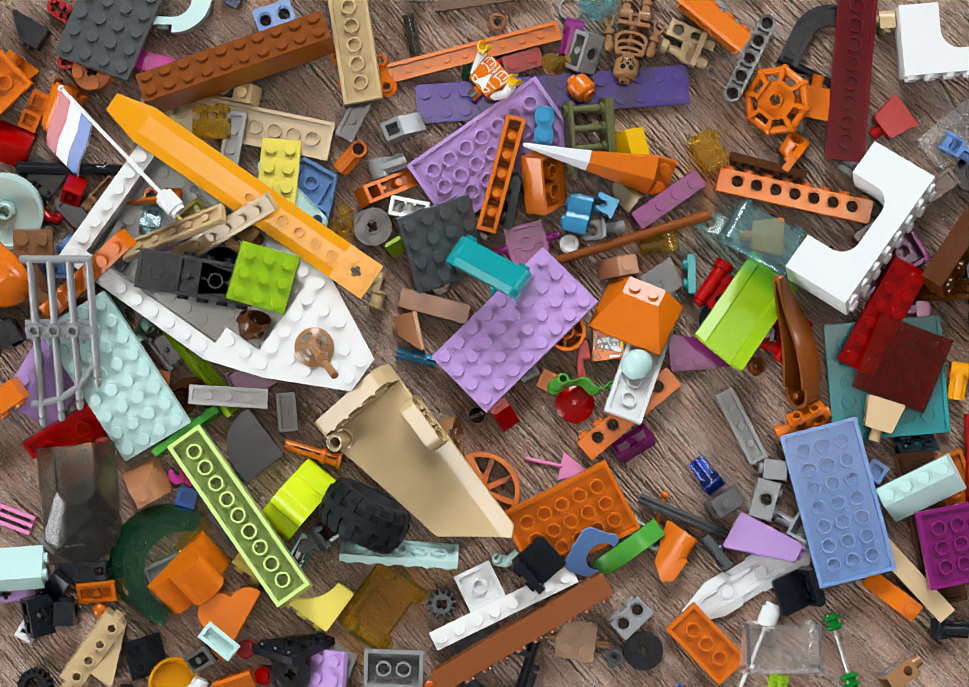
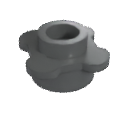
M615 646L610 651H604L603 656L607 658L609 668H615L616 665L626 662V658L621 653L622 649L620 646Z

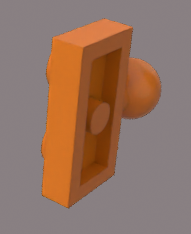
M116 580L76 584L78 603H95L92 612L96 617H101L107 609V605L104 602L118 600Z

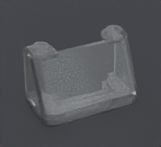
M746 621V625L742 627L738 666L739 675L815 674L824 672L822 624H815V621H803V625L762 626L758 625V621Z

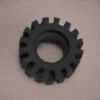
M31 668L19 677V681H17L18 687H28L29 681L36 678L42 682L43 687H54L53 677H50V673L46 672L43 668Z

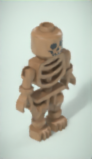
M622 0L623 8H620L619 14L621 19H618L617 26L629 28V30L618 32L616 35L613 30L614 15H611L612 21L609 24L605 20L606 15H603L602 22L605 28L603 30V36H605L604 50L611 52L614 49V56L618 58L614 62L613 76L621 84L628 85L638 78L640 67L638 60L641 61L644 54L646 58L652 59L656 53L657 45L660 44L661 40L659 38L665 31V24H663V29L657 32L656 26L658 22H655L653 35L649 37L648 41L643 34L637 32V30L649 31L650 8L653 6L651 1L655 0L641 1L642 10H639L638 14L633 13V9H630L634 0ZM632 17L637 18V22L631 21Z

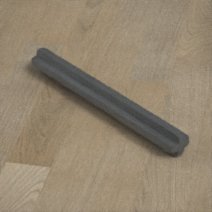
M641 494L638 499V503L722 539H726L729 534V530L645 494Z

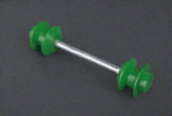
M836 612L826 614L822 622H827L826 631L834 632L846 671L839 678L845 682L842 687H858V684L861 683V681H856L858 673L849 671L837 632L843 626V623L838 621L841 615H836Z

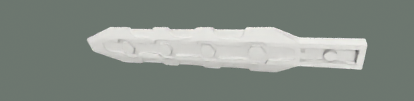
M878 496L880 508L882 510L884 509V506ZM802 525L795 535L807 541ZM803 545L802 549L805 552L800 561L796 559L794 563L752 554L744 558V561L726 572H721L706 581L683 608L682 612L692 602H695L710 619L728 615L743 606L744 602L757 594L771 589L773 579L801 566L807 567L810 565L812 558L809 548Z

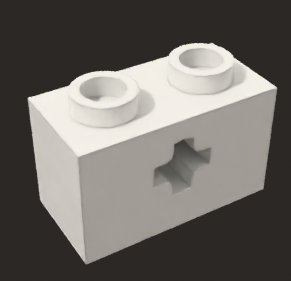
M391 195L388 215L401 217L429 207L431 204L430 202Z

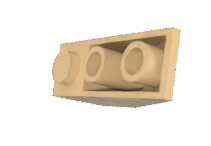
M247 83L210 97L259 107L262 88Z

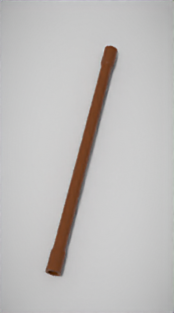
M705 209L683 218L561 254L554 258L562 265L683 227L710 221L712 218L709 209Z

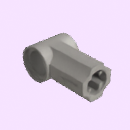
M403 152L367 162L373 181L408 168Z

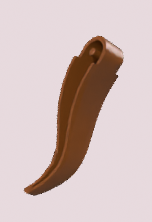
M778 274L773 276L772 280L782 345V386L785 388L789 403L797 409H803L820 397V382L822 381L820 358L812 329L784 275Z

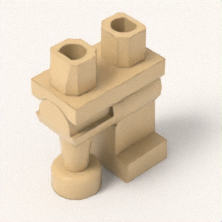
M672 18L664 36L681 42V47L670 45L671 41L663 38L658 52L662 54L669 52L678 57L679 62L688 67L694 68L696 66L705 69L709 58L700 55L703 48L712 52L716 41L707 37L708 33Z

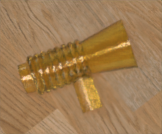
M547 53L542 57L541 62L543 67L550 72L558 73L564 68L565 63H571L572 59L571 55L561 56L556 53Z

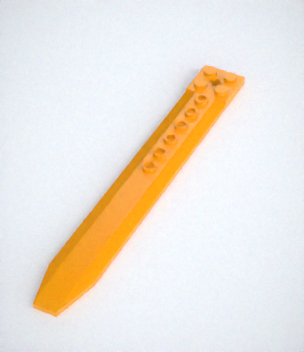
M118 93L107 107L108 113L134 142L233 211L269 191L279 209L253 225L359 299L363 298L384 268L157 108ZM360 267L361 275L352 277L353 272L351 268Z

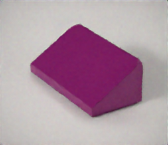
M643 423L611 445L621 461L626 463L655 445L656 442Z

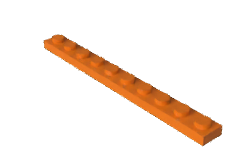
M556 20L482 40H486L484 43L485 47L487 44L492 45V49L486 53H490L494 58L562 40L558 21ZM482 40L387 64L389 77L397 83L474 63L479 51L477 44Z

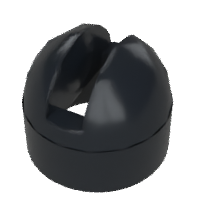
M477 407L473 408L469 413V418L474 423L482 422L485 416L484 411ZM481 412V416L472 418V415Z

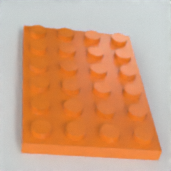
M606 460L504 511L514 524L513 539L520 552L538 536H543L564 559H566L572 544L576 542L582 530L587 527H593L608 534L615 533L619 539L641 528ZM609 544L596 545L589 551L588 555Z

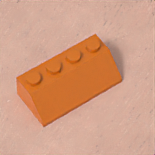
M678 0L675 7L733 55H736L752 36L749 34L750 30L744 24L739 25L734 21L735 17L728 11L724 13L720 10V5L715 0Z

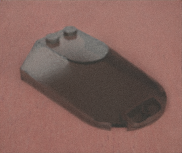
M115 441L36 449L43 529L48 543L56 553L71 561L90 562L102 558L116 545L122 531V510Z

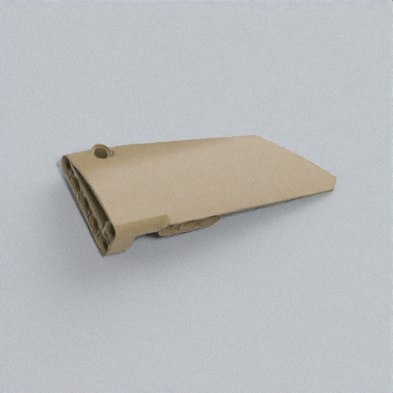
M390 364L380 366L370 372L352 391L345 394L314 422L324 437L327 438L326 444L331 451L337 452L340 450L436 537H513V522L418 396L412 395Z

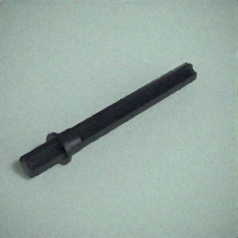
M16 162V172L73 174L64 163ZM104 162V164L81 163L79 175H104V178L108 175L116 176L123 165L107 164V162Z

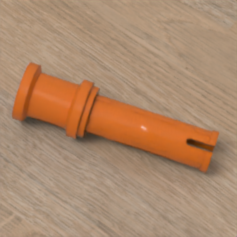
M288 438L283 449L284 451L318 460V463L321 465L325 463L334 466L337 470H339L344 456L342 452L338 454L329 451L326 447L319 449L289 440Z

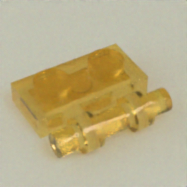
M216 103L209 106L207 104L193 106L192 112L200 114V119H193L192 134L201 140L231 139V119L224 118V114L231 111L230 105ZM209 113H215L216 118L209 119Z

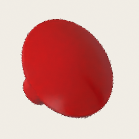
M579 385L564 388L556 397V410L565 421L579 423L586 420L592 414L594 398Z

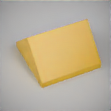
M643 127L626 129L615 133L617 153L650 155Z

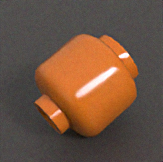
M583 73L574 74L567 81V93L577 102H588L596 93L595 83Z

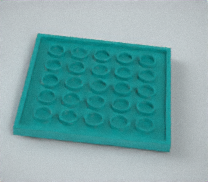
M940 315L904 318L872 377L836 359L855 323L823 325L829 405L832 413L831 423L857 417L862 440L868 439L871 428L863 426L866 395L870 394L906 405L892 434L882 432L881 438L950 432Z

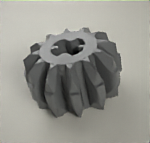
M438 587V594L431 590L434 598L426 597V600L432 603L426 604L425 607L433 608L428 614L432 615L436 612V620L439 618V614H442L443 620H446L445 613L453 617L450 609L454 611L458 609V607L452 605L458 603V599L451 600L455 596V592L447 595L449 592L447 587L444 593H442L441 587ZM445 599L447 601L445 605L447 606L445 608L442 606L438 607L437 604L439 602L437 600L443 601Z

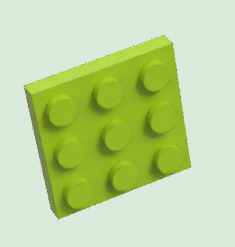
M242 241L225 298L284 315L300 257Z

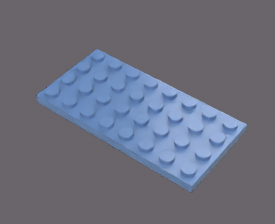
M857 417L780 436L819 588L822 589L896 570Z

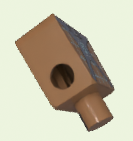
M917 654L910 659L900 658L876 674L875 677L882 687H904L919 675L917 668L923 664V661Z

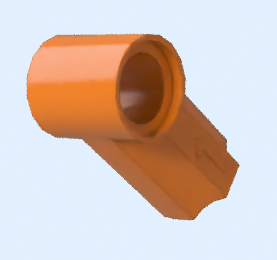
M361 140L352 142L350 147L333 166L346 177L359 161L367 155V144ZM356 144L364 146V152L360 155L354 152Z

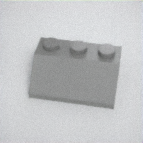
M365 648L363 687H423L424 650Z

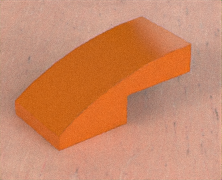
M33 89L17 126L36 133L41 124L49 94Z

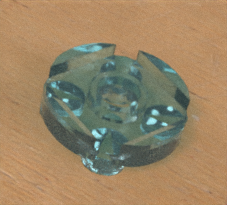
M581 0L579 2L582 13L594 21L601 20L619 6L618 0H601L596 3V0Z

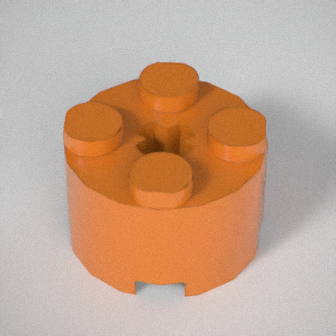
M76 63L73 64L72 76L82 89L90 93L105 91L112 84L114 77L96 71L97 74L95 76L93 74L90 76V68Z

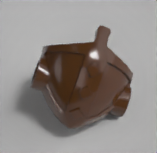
M258 310L241 311L236 319L240 336L245 340L262 339L265 335V330L271 323V318L268 314Z

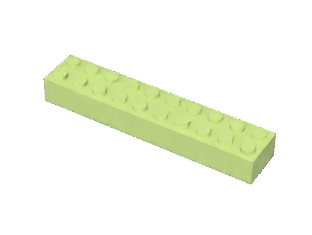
M198 424L167 447L277 608L282 609L313 586L203 426Z

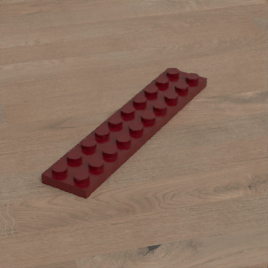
M837 0L830 80V104L824 159L860 163L865 156L878 0Z

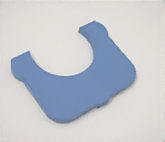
M593 527L583 529L576 542L572 544L571 550L565 559L566 569L586 578L598 572L599 570L592 569L587 565L586 559L589 551L599 544H610L615 547L619 541L618 536L615 533L608 534Z

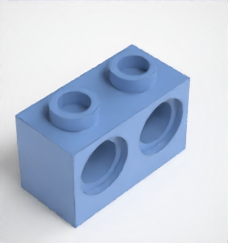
M280 0L252 10L259 31L296 19L290 0ZM282 11H289L290 16L288 19H280L279 15ZM264 17L271 18L269 26L261 25Z

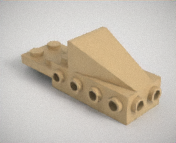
M109 606L62 669L60 677L64 681L59 687H86L91 681L92 676L107 686H112L127 623L126 615L118 609L114 611Z

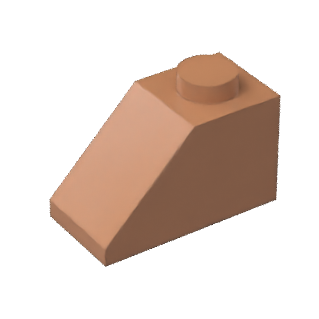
M636 254L596 261L599 280L639 273Z

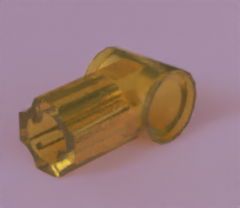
M676 230L639 241L642 255L680 250Z

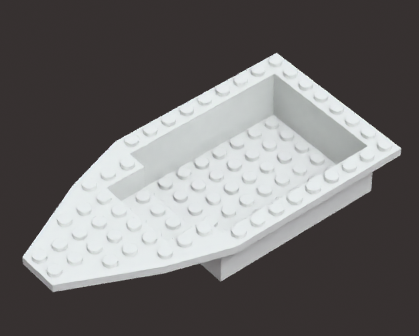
M139 144L130 155L134 163L160 190L164 188H182L184 206L197 197L207 209L222 203ZM126 161L59 255L93 256L103 246L118 220L126 224L125 230L133 239L159 229V226L164 227L176 222V220L172 216H168L159 205H127L129 201L143 198L145 189L152 186ZM153 191V192H150L151 195H148L147 197H153V196H157V195H155V193H154V191ZM251 225L264 236L265 247L298 256L255 225ZM225 241L222 242V243H220V244H218L217 246H215V247H213V248H216V247H226L225 244H224ZM203 253L202 255L198 256V258H202L205 253ZM301 257L284 315L255 306L247 308V310L264 312L271 318V323L265 330V335L262 339L245 340L240 336L236 319L240 312L244 310L237 309L236 304L228 303V307L216 305V301L208 300V303L196 302L197 298L189 297L188 300L178 299L177 294L134 287L138 259L130 261L123 272L113 265L95 281L201 358L263 378L352 391L374 361L370 349L333 280ZM84 263L73 264L76 269H79ZM312 327L321 328L332 337L334 353L330 363L339 374L336 379H332L324 368L320 366H306L297 358L294 349L295 341L298 335L305 329ZM312 333L305 335L300 342L305 344L309 338H312ZM319 333L318 336L325 341L326 345H329L327 339ZM317 339L316 342H318L320 346H323L322 342L319 339ZM308 348L305 349L306 352H307L309 355L312 354V353L308 350ZM301 349V350H300L301 355L303 356L304 359H306L307 361H309L310 358H308L307 356H305V354L303 353V350Z

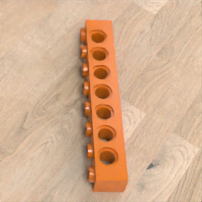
M724 165V168H719L714 192L858 224H869L874 201L869 200L868 196L858 194L857 197L850 196V192L842 190L835 193L831 192V188L820 186L819 189L812 188V184L800 182V185L794 184L793 180L788 178H781L780 181L773 179V175L762 174V176L754 175V171L743 169V172L735 171L736 167ZM733 177L741 179L742 184L740 187L733 186ZM752 181L760 183L761 189L759 191L752 190ZM772 185L779 187V195L771 194L770 187ZM791 189L798 191V199L793 200L790 198L789 191ZM813 193L818 197L816 204L809 202V194ZM829 198L836 200L837 205L835 208L828 206L827 200ZM848 202L855 204L856 209L854 212L847 210L846 205Z

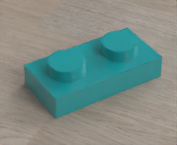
M687 254L686 259L682 261L683 271H686V278H683V290H687V294H696L695 254Z

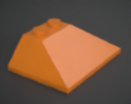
M631 276L611 278L588 324V328L660 356L683 310V306L666 290Z

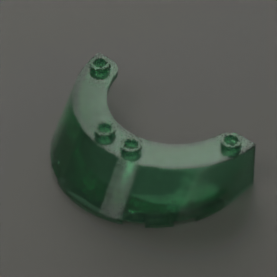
M175 504L151 506L130 517L116 534L109 556L111 579L116 581L117 592L121 599L135 612L163 627L169 621L166 620L168 610L147 588L144 577V564L151 547L165 535L179 531L191 532L197 529L201 518L206 514Z

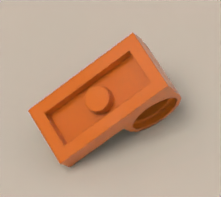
M790 132L779 146V151L784 156L783 160L786 161L782 169L789 172L811 142L796 132Z

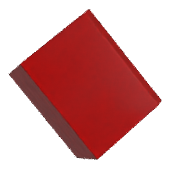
M1 120L0 162L16 167L17 161H28L38 134Z

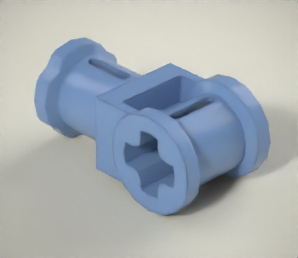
M947 131L945 133L947 136L942 144L938 145L937 149L955 159L961 158L969 166V147L966 146L967 142L955 133Z

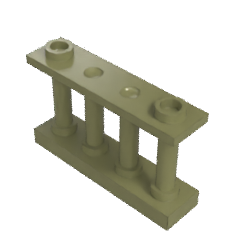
M599 97L597 104L573 106V101H562L560 110L564 123L565 148L616 152L613 97ZM598 112L600 114V122L598 124L574 126V114ZM598 131L601 133L600 143L576 145L575 134ZM567 163L564 165L567 179L578 180L577 173L588 172Z

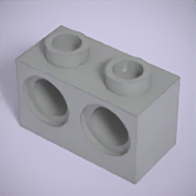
M631 595L623 603L625 606L620 611L618 609L615 610L609 617L611 619L609 621L610 625L625 640L654 614L637 595L635 597ZM640 604L642 612L640 614H633V605ZM620 618L628 619L627 627L620 628L618 620Z

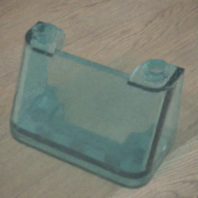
M746 197L743 200L738 199L716 240L787 277L786 264L807 237L805 234L806 230L797 225L793 228L754 207L755 202Z

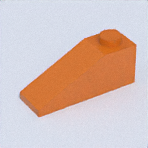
M408 168L362 185L353 192L360 208L363 209L386 200L391 195H397L418 186V183Z
M881 574L869 576L862 583L866 589L910 622L915 619L924 607Z

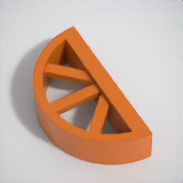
M472 452L464 455L466 461L488 490L513 479L515 487L514 499L492 491L490 493L496 500L510 504L511 507L518 504L520 496L519 481L515 471L507 461L489 452ZM474 457L489 458L483 476ZM496 460L510 474L486 485Z

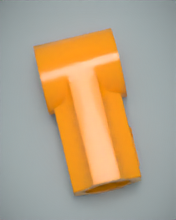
M950 361L947 398L964 401L966 384L969 380V363Z

